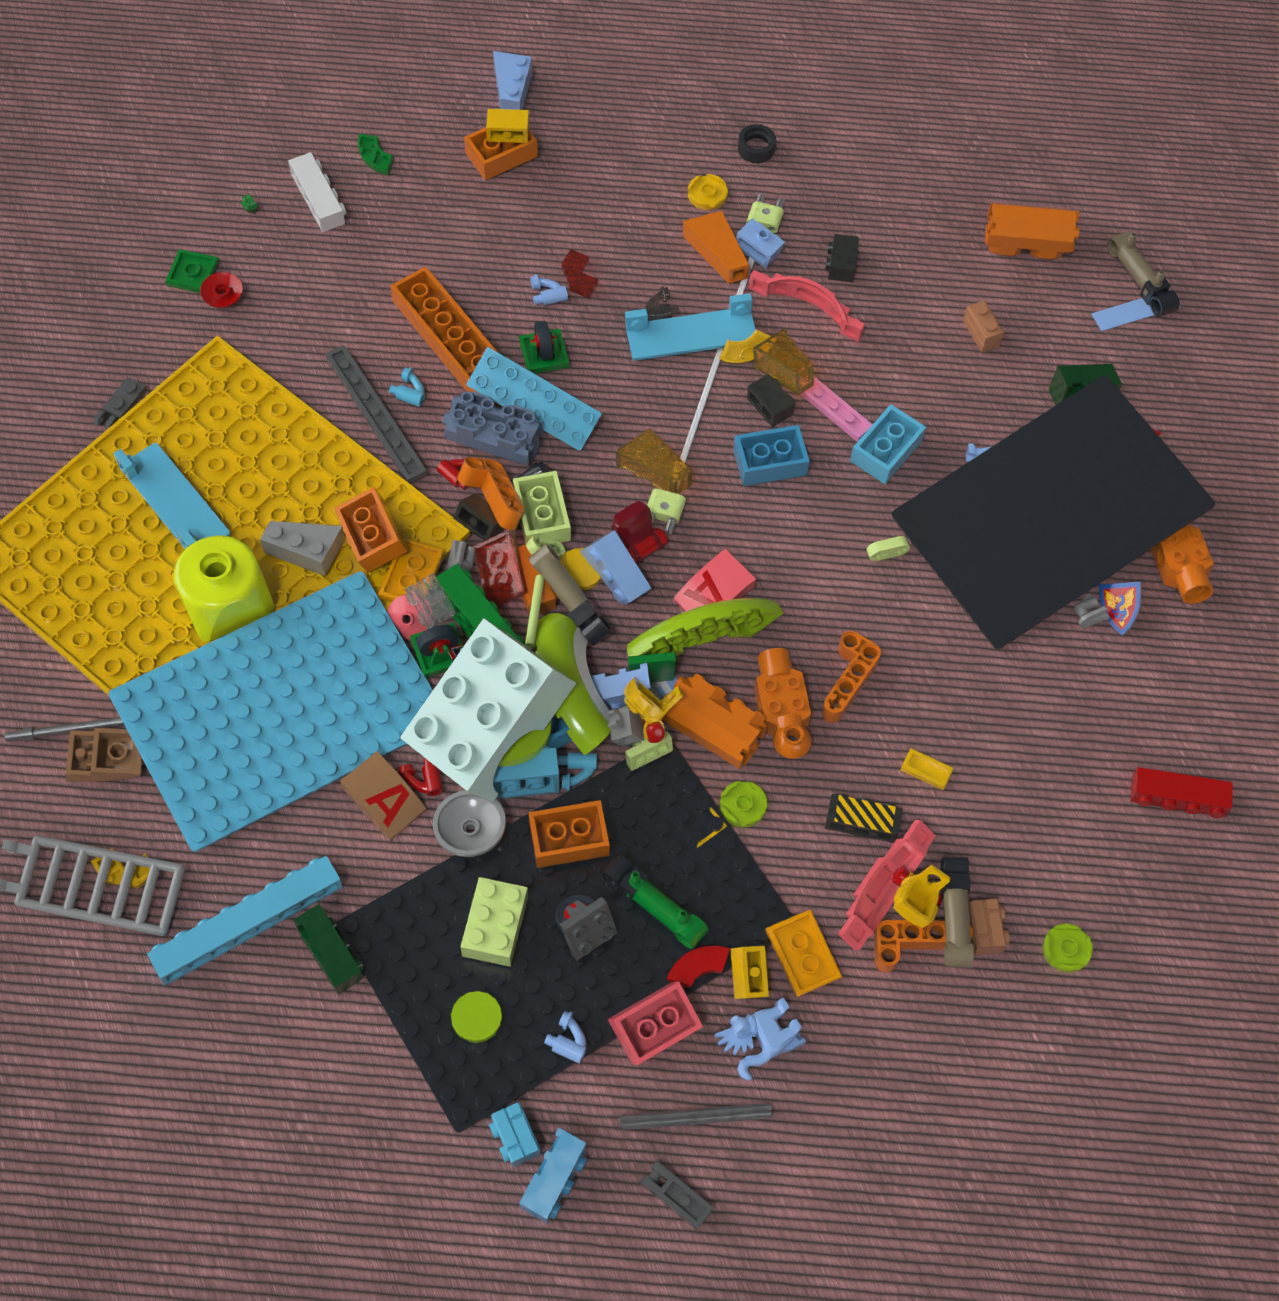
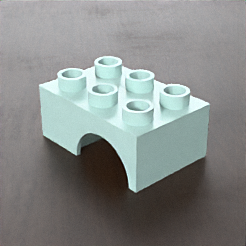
M483 619L400 738L465 790L493 802L498 796L493 787L494 774L504 754L526 733L533 730H544L576 682L509 633Z

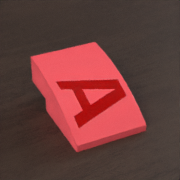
M724 549L700 569L676 594L673 600L684 611H688L714 602L739 599L755 588L756 578L732 554Z

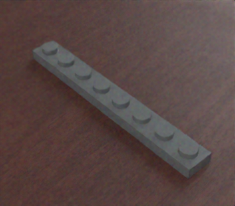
M345 345L325 353L327 361L405 481L410 484L426 476V468Z

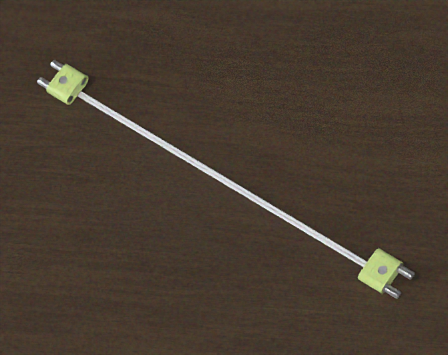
M760 193L756 202L752 204L746 224L753 218L772 233H776L784 214L783 206L785 200L782 198L781 201V198H779L776 206L763 203L765 195ZM749 257V260H748V264H749L748 278H749V275H750L752 266H753L754 261H755V260H753V259L750 258V257ZM748 278L741 280L737 295L744 293ZM718 348L669 492L653 489L647 505L651 510L653 519L667 522L666 534H668V531L669 534H672L675 524L680 520L686 498L675 494L710 392L720 362L718 358L723 348Z

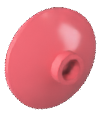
M405 594L397 597L392 601L387 611L402 639L410 640V635L426 631L432 624V612L429 605L417 595ZM404 615H409L411 621L406 622L404 620Z

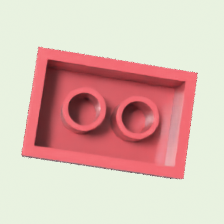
M679 982L669 983L608 1019L633 1065L641 1064L703 1027Z

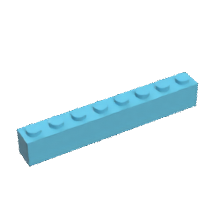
M327 856L315 858L309 862L308 866L301 870L291 871L287 874L286 878L279 882L269 883L265 886L264 890L257 894L247 895L237 905L225 907L215 917L201 920L193 929L179 932L171 941L157 944L147 955L160 980L166 986L343 888L341 880Z

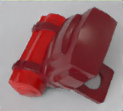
M639 500L613 516L614 522L611 529L612 531L615 530L636 564L642 562L644 558L655 551L661 550L668 543L665 532L660 528L654 529L650 508Z

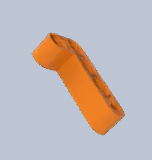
M466 457L457 476L458 481L465 486L481 488L498 524L504 529L515 530L525 509L503 466L498 461L492 459Z
M854 631L844 632L838 646L839 655L851 663L824 701L822 716L830 723L838 722L843 717L876 669L880 659V647ZM850 643L854 647H848L845 644ZM865 655H871L874 658L869 659ZM853 672H859L862 676H856ZM841 689H847L850 693H843Z
M884 920L880 922L874 934L875 965L878 970L885 973L893 971L900 959V949L945 950V921H933L924 928L918 927L907 920ZM970 926V938H972L973 929ZM881 931L890 932L892 938L883 937ZM912 931L917 938L911 939L907 937L905 932ZM935 931L939 933L941 939H934L930 932ZM882 955H890L893 958V962L884 961Z

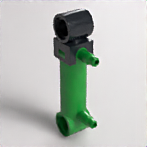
M617 854L601 872L602 877L611 886L619 889V892L629 901H635L671 930L675 937L687 948L693 949L709 931L707 925L700 918L689 914L648 881L649 877L636 866L634 867L622 855Z

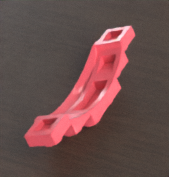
M753 270L751 273L749 289L765 297L768 294H782L809 302L832 317L841 327V334L857 342L861 339L865 323L857 318L850 317V308L839 303L835 298V293L800 276H782L776 273L773 278H770L756 270Z
M915 820L903 839H896L885 857L876 860L853 894L856 900L845 914L848 920L838 933L853 950H860L866 940L873 935L877 926L893 904L894 896L898 889L897 885L892 882L894 872L904 867L914 873L927 854L928 847L936 837L921 820Z

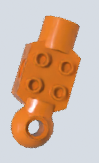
M1187 525L1151 549L1163 584L1177 588L1184 603H1200L1213 594L1214 589L1208 576L1214 563L1200 528Z
M772 648L765 650L757 656L760 676L756 678L754 692L758 712L762 713L766 718L764 721L767 726L766 733L773 735L775 750L781 756L797 759L803 757L811 747V736L806 729L809 725L811 710L803 673L792 669L787 649ZM789 736H794V737H796L798 740H797V741H791V740H789L787 737H789Z

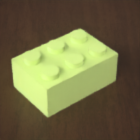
M557 471L514 478L513 487L525 509L520 519L525 543L535 534L554 538L561 543L571 541V527Z
M479 877L461 943L463 957L511 967L528 900L527 887Z

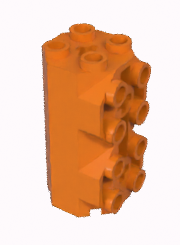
M990 203L987 219L989 220L985 229V244L991 253L1014 256L1020 254L1023 249H1029V253L1033 257L1059 259L1064 252L1070 253L1074 251V239H1078L1079 227H1076L1079 219L1078 210Z
M699 674L687 678L679 677L674 688L679 686L683 697L667 711L662 721L736 768L741 769L742 765L745 766L758 749V737L763 739L767 728L764 723L766 720L765 716L758 711H752L739 699L728 702L724 698L726 693L722 688L712 686Z

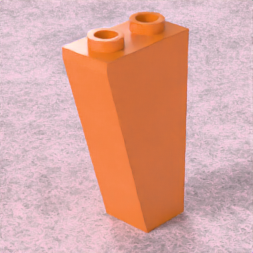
M722 210L683 221V237L728 284L748 278L749 264Z

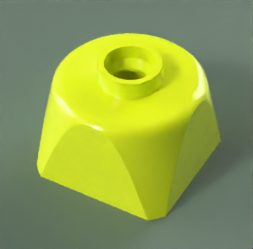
M210 536L191 544L178 558L174 569V586L201 640L213 641L273 613L275 605L260 566L251 548L244 542L229 536Z

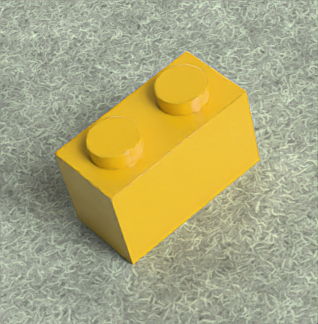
M488 109L486 124L487 142L528 143L529 110Z
M765 946L731 949L734 999L769 997Z

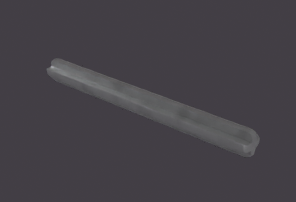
M764 1103L626 1114L619 1117V1125L621 1130L769 1119L772 1117L771 1104Z

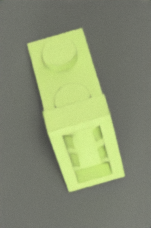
M668 731L665 732L662 741L658 743H650L644 737V741L632 744L633 748L625 751L627 765L633 771L672 752V737Z

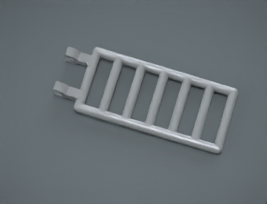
M40 835L33 837L31 845L4 839L2 850H6L7 853L27 856L20 883L0 879V892L16 894L14 904L17 907L158 936L167 935L185 871L184 865ZM41 846L55 848L40 901L26 898ZM64 852L79 853L64 905L50 903ZM89 855L102 858L89 907L86 911L73 907ZM112 860L124 862L126 865L112 915L110 916L97 912ZM136 865L148 867L150 869L136 920L121 918ZM159 871L173 872L160 925L145 923Z

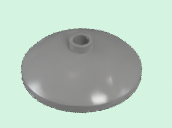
M467 790L456 792L443 800L433 817V831L438 843L446 851L462 857L478 856L493 849L501 840L506 827L504 810L496 799L492 802ZM469 829H474V830H475V831L472 832V833H468V832H467Z

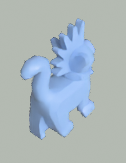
M784 998L778 1000L774 1008L763 1009L755 1012L753 1015L747 1014L746 1017L733 1016L730 1020L731 1028L718 1032L714 1036L715 1038H722L718 1042L719 1046L728 1043L724 1048V1052L734 1047L733 1055L737 1054L740 1047L743 1053H746L747 1046L752 1050V1037H757L762 1052L743 1058L739 1062L737 1069L740 1077L747 1081L752 1080L748 1067L761 1066L769 1062L771 1058L793 1051L806 1042L805 1038L801 1037L798 1033L801 1030V1025L797 1019L790 1021L789 1026L784 1029L778 1024L777 1020L789 1008Z

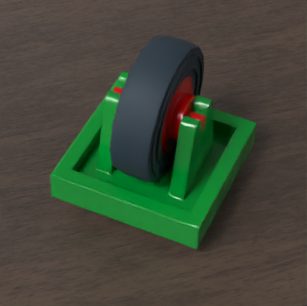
M539 321L534 323L535 333L518 336L525 367L530 372L537 374L569 368V359L560 328L549 330L546 321Z
M454 622L428 628L426 631L410 635L413 649L425 678L446 672L452 664L448 647L460 644L462 646Z

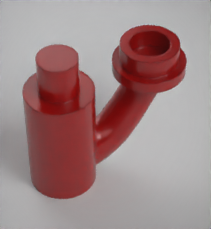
M445 459L439 463L436 469L437 472L454 487H461L463 490L469 487L463 485L457 479L460 472L457 468L462 467L464 459H452L449 461Z
M426 758L423 759L424 766L422 767L424 782L419 781L413 776L416 772L411 764H405L398 768V774L401 778H404L417 791L427 793L428 796H437L443 793L439 768Z

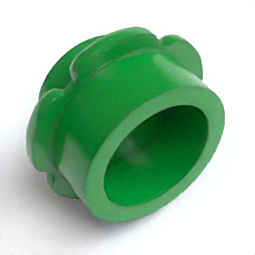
M250 194L245 197L242 196L243 201L240 203L247 212L252 211L255 213L259 206Z

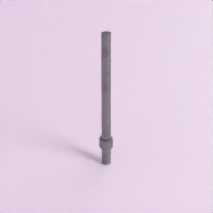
M117 717L42 728L32 726L24 727L20 731L5 732L6 742L16 740L27 742L34 741L39 737L69 734L70 730L91 731L95 728H114L125 725L121 718Z

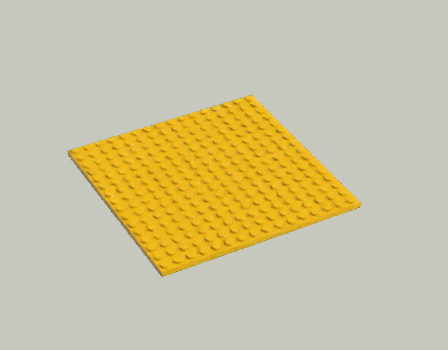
M216 336L0 520V603L107 696H109L110 690L210 643L199 638L174 586L175 565L185 550L184 547L120 470L113 454L122 449L126 456L129 454L134 456L153 443H157L226 526L230 531L229 537L236 538L251 548L274 602L275 608L273 612L359 571L365 574L378 596L392 560L367 573L358 563L344 532L345 541L328 572L323 576L263 552L260 538L270 521L342 526L334 508L375 487L383 497L401 538L445 549L442 562L450 555L453 540L465 541L471 534L470 530L453 519L451 515L227 342ZM379 598L387 612L392 602Z

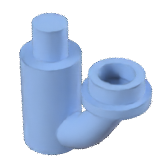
M537 274L530 277L533 289L539 290L541 289L540 286L551 288L540 291V295L533 296L534 305L542 303L543 306L568 300L565 286H561V284L553 280L538 278Z
M564 1011L559 1025L564 1030L569 1027L575 1041L561 1035L554 1037L548 1034L544 1043L551 1046L553 1052L580 1064L587 1050L586 1039L581 1028L572 1018L574 1013Z

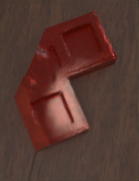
M570 249L561 263V269L566 277L570 291L589 299L598 285V279L582 273L589 262V256Z

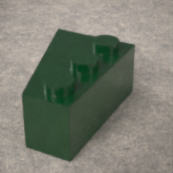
M1113 364L1059 365L1050 384L1049 393L1055 405H1057L1102 375L1108 376L1119 390L1122 383Z
M320 904L293 919L300 937L337 995L364 979L361 972L364 969L362 963L357 956L354 958L351 956L349 943L344 936L340 938L336 931L338 930L336 923L332 917H327Z

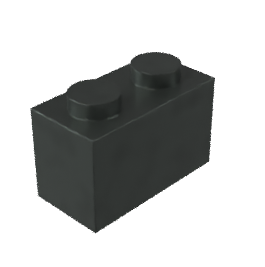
M834 234L833 242H829L827 254H831V258H827L825 271H829V280L853 283L859 237Z
M769 374L748 386L746 398L772 428L793 415L794 399L791 395L786 394L781 388L780 383Z
M474 493L459 501L453 519L486 543L503 534L504 528L498 524L486 500Z

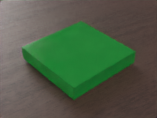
M179 249L166 278V286L200 293L203 281L216 273L220 263L219 257Z
M675 652L629 656L627 672L640 669V664L647 663L650 683L673 681L676 662Z

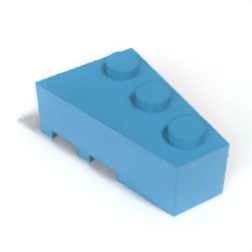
M558 1128L555 1133L557 1136L551 1149L546 1151L543 1163L537 1173L534 1174L519 1203L520 1209L548 1224L550 1218L555 1220L562 1208V1205L559 1204L564 1194L566 1196L570 1194L575 1184V1181L572 1180L577 1171L581 1173L588 1161V1158L585 1157L586 1143L561 1128Z

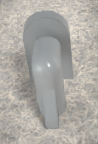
M453 540L448 559V568L458 563L462 569L472 570L474 562L480 555V551L474 547H467L465 558L463 559L466 542Z
M1090 593L1074 606V611L1080 617L1078 623L1082 628H1087L1109 619L1105 606L1092 612L1087 611L1098 606L1097 599Z

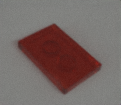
M509 529L474 546L483 591L486 595L485 598L489 602H494L498 607L528 593L515 531Z

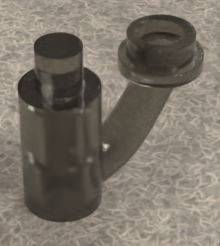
M660 287V291L647 302L644 309L647 311L648 321L672 318V315L679 314L678 305L671 307L669 304L655 306L661 299L663 302L670 300L668 287Z

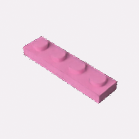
M811 373L795 385L796 392L856 442L873 425Z

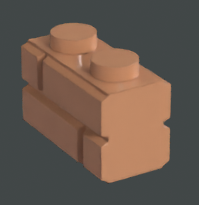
M986 301L967 306L963 322L980 351L984 353L1000 347L1004 332Z
M998 899L970 901L969 919L970 926L973 929L971 940L974 955L1004 952L1010 942L1009 932L1004 930L1002 921H1005L1004 907L999 906Z

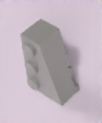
M270 521L260 538L264 553L323 576L328 572L345 541L342 526Z

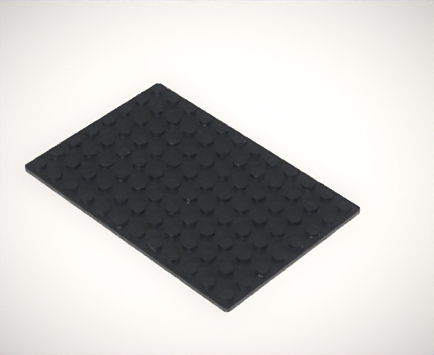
M1102 375L893 510L891 516L996 650H999L1213 509L1215 501L1108 376Z

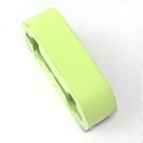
M535 534L526 542V547L531 554H534L546 543L557 552L560 558L566 552L560 541L543 535Z
M898 536L874 542L866 550L871 561H880L903 555L910 550V546L905 536Z

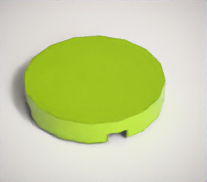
M736 781L728 785L722 792L719 805L722 815L733 826L742 828L752 827L765 816L767 798L761 787L755 783Z
M1065 923L1056 925L1049 930L1043 939L1042 950L1050 966L1061 972L1073 973L1078 972L1087 965L1092 957L1093 946L1090 937L1080 927Z
M480 991L469 992L460 997L454 1004L451 1013L452 1026L457 1035L462 1039L472 1043L485 1042L497 1033L501 1025V1007L496 999L488 993Z

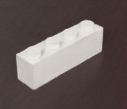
M311 152L288 160L291 175L321 231L325 232L345 224V207L342 202L338 203L337 193L334 188H330L327 174L321 172L322 166L318 159L315 160Z

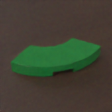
M359 133L358 148L362 160L374 171L389 176L394 161L393 155L385 153L380 148L379 137Z

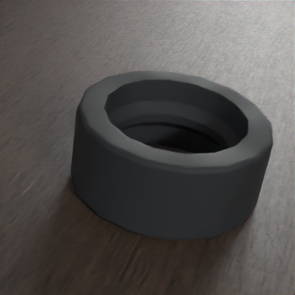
M752 124L741 130L738 138V152L744 160L751 163H763L774 155L776 136L769 127L762 124ZM757 138L767 142L768 146L762 149H754L745 142L749 139Z

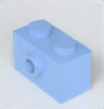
M753 218L736 236L742 252L765 269L781 254L785 243L779 236L773 234L763 224L758 223Z

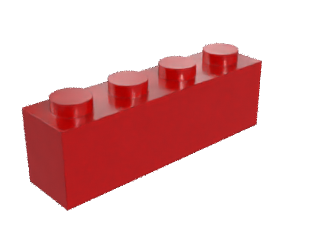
M1137 767L1132 775L1130 802L1138 803L1140 806L1147 807L1153 805L1159 806L1164 810H1184L1188 814L1202 813L1208 814L1213 818L1226 817L1232 809L1233 782Z

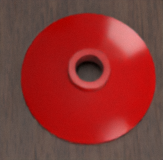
M219 272L210 275L203 281L200 293L206 304L216 308H225L235 304L241 298L243 285L234 274Z

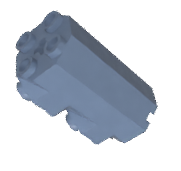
M466 391L461 396L454 395L451 409L445 413L442 422L443 425H446L444 431L446 439L526 466L529 463H533L541 444L538 442L539 436L542 437L544 433V422L535 419V415L531 410L516 405H506L500 408L494 406V402L489 396L474 391Z

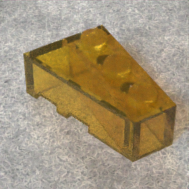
M785 328L753 347L755 369L765 375L769 374L773 379H776L781 385L795 394L800 395L814 385L813 364L803 351L796 347V342L789 338Z
M650 428L616 451L617 467L621 469L624 467L633 472L638 478L643 477L651 481L652 485L661 490L679 494L692 485V470Z

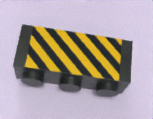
M843 793L832 794L824 829L894 843L899 835L903 808H899L892 803H875L868 798H851Z

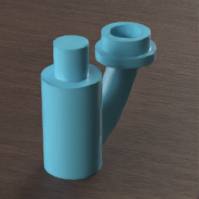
M405 367L401 379L405 383L411 381L415 389L404 385H399V387L391 385L389 393L394 394L398 400L421 407L425 400L423 384L414 374L413 368Z
M568 752V756L559 755L558 765H568V769H583L573 777H570V773L562 775V789L570 791L571 786L583 782L593 774L594 770H596L597 753H588L584 756L583 753Z

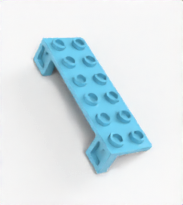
M751 293L730 296L729 309L660 320L648 321L646 309L626 311L625 327L632 360L638 361L724 348L727 339L741 341L748 338L755 331L751 313Z
M489 347L486 348L467 382L468 387L480 394L489 396L501 406L516 405L531 410L535 415V419L544 422V431L579 451L584 446L602 414Z
M153 443L134 456L130 454L126 456L122 449L113 453L120 470L184 549L206 537L230 536V531L157 443Z

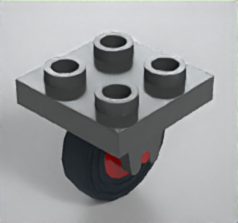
M574 895L562 901L556 909V923L560 931L564 933L571 954L576 960L589 954L592 950L618 934L607 902L602 897L594 901L589 896Z

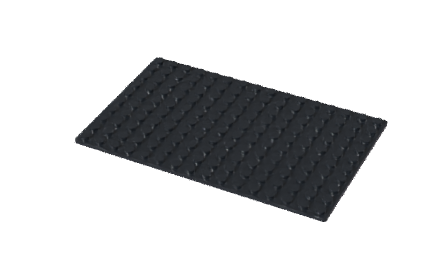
M673 742V751L633 771L630 770L625 759L534 810L540 811L601 800L610 845L609 856L537 868L529 825V814L507 825L501 840L490 851L473 857L454 855L337 921L336 925L339 932L349 943L353 956H357L364 967L362 972L456 1133L463 1132L576 1063L553 1052L552 1047L544 1043L548 1034L554 1037L561 1035L575 1041L570 1028L568 1027L564 1030L559 1025L564 1011L574 1013L572 1018L577 1022L585 1036L587 1050L583 1057L584 1059L617 1039L608 1019L671 983L667 981L668 974L674 964L686 953L704 946L730 948L722 974L713 972L704 974L694 981L691 988L682 986L686 996L732 969L731 949L752 946H765L766 949L772 944L765 929L792 917ZM711 807L718 814L719 817H715L710 812ZM724 822L727 825V827L721 830ZM720 831L719 833L714 835L712 838H710L708 841H706L697 848L698 843L701 842L708 835H710L712 832ZM617 854L625 857L634 867L636 866L649 877L648 881L686 912L697 916L707 925L709 931L693 949L684 946L671 930L638 903L629 901L619 892V889L611 886L602 877L601 872ZM479 877L519 885L528 889V900L511 967L462 956L461 943ZM574 895L589 896L594 901L602 897L607 902L618 934L592 950L589 954L576 960L571 954L564 933L560 931L556 923V909L562 901ZM480 991L488 993L496 999L501 1007L502 1021L497 1033L485 1042L472 1043L457 1035L452 1026L451 1013L454 1004L460 997L469 992Z

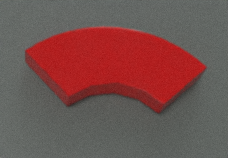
M704 946L686 953L674 964L668 974L667 981L679 982L681 986L691 988L694 981L704 974L712 972L722 974L730 948Z

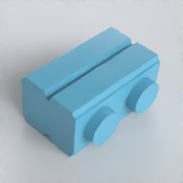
M520 1102L491 1115L492 1123L489 1124L494 1139L499 1137L503 1146L499 1150L505 1163L510 1161L512 1167H515L541 1154L540 1147Z

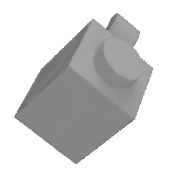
M629 707L606 712L609 719L608 727L611 729L612 742L626 747L644 741L639 713L634 714Z

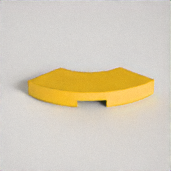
M755 329L752 335L744 340L732 341L727 339L718 359L729 363L751 361L762 356L772 346L776 338Z

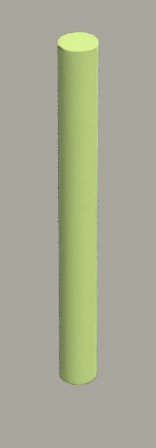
M536 575L525 641V646L530 650L535 645L545 579L543 575Z

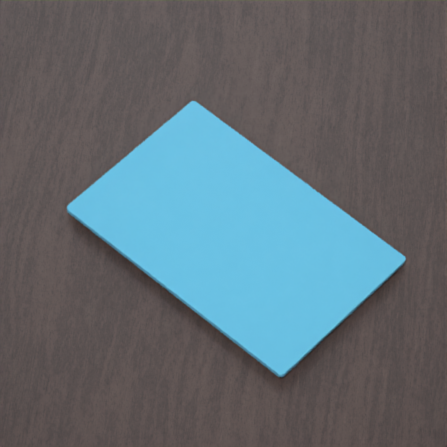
M359 571L110 690L109 697L192 852H197L350 774L376 751L383 757L407 745L400 737L433 690L363 572Z

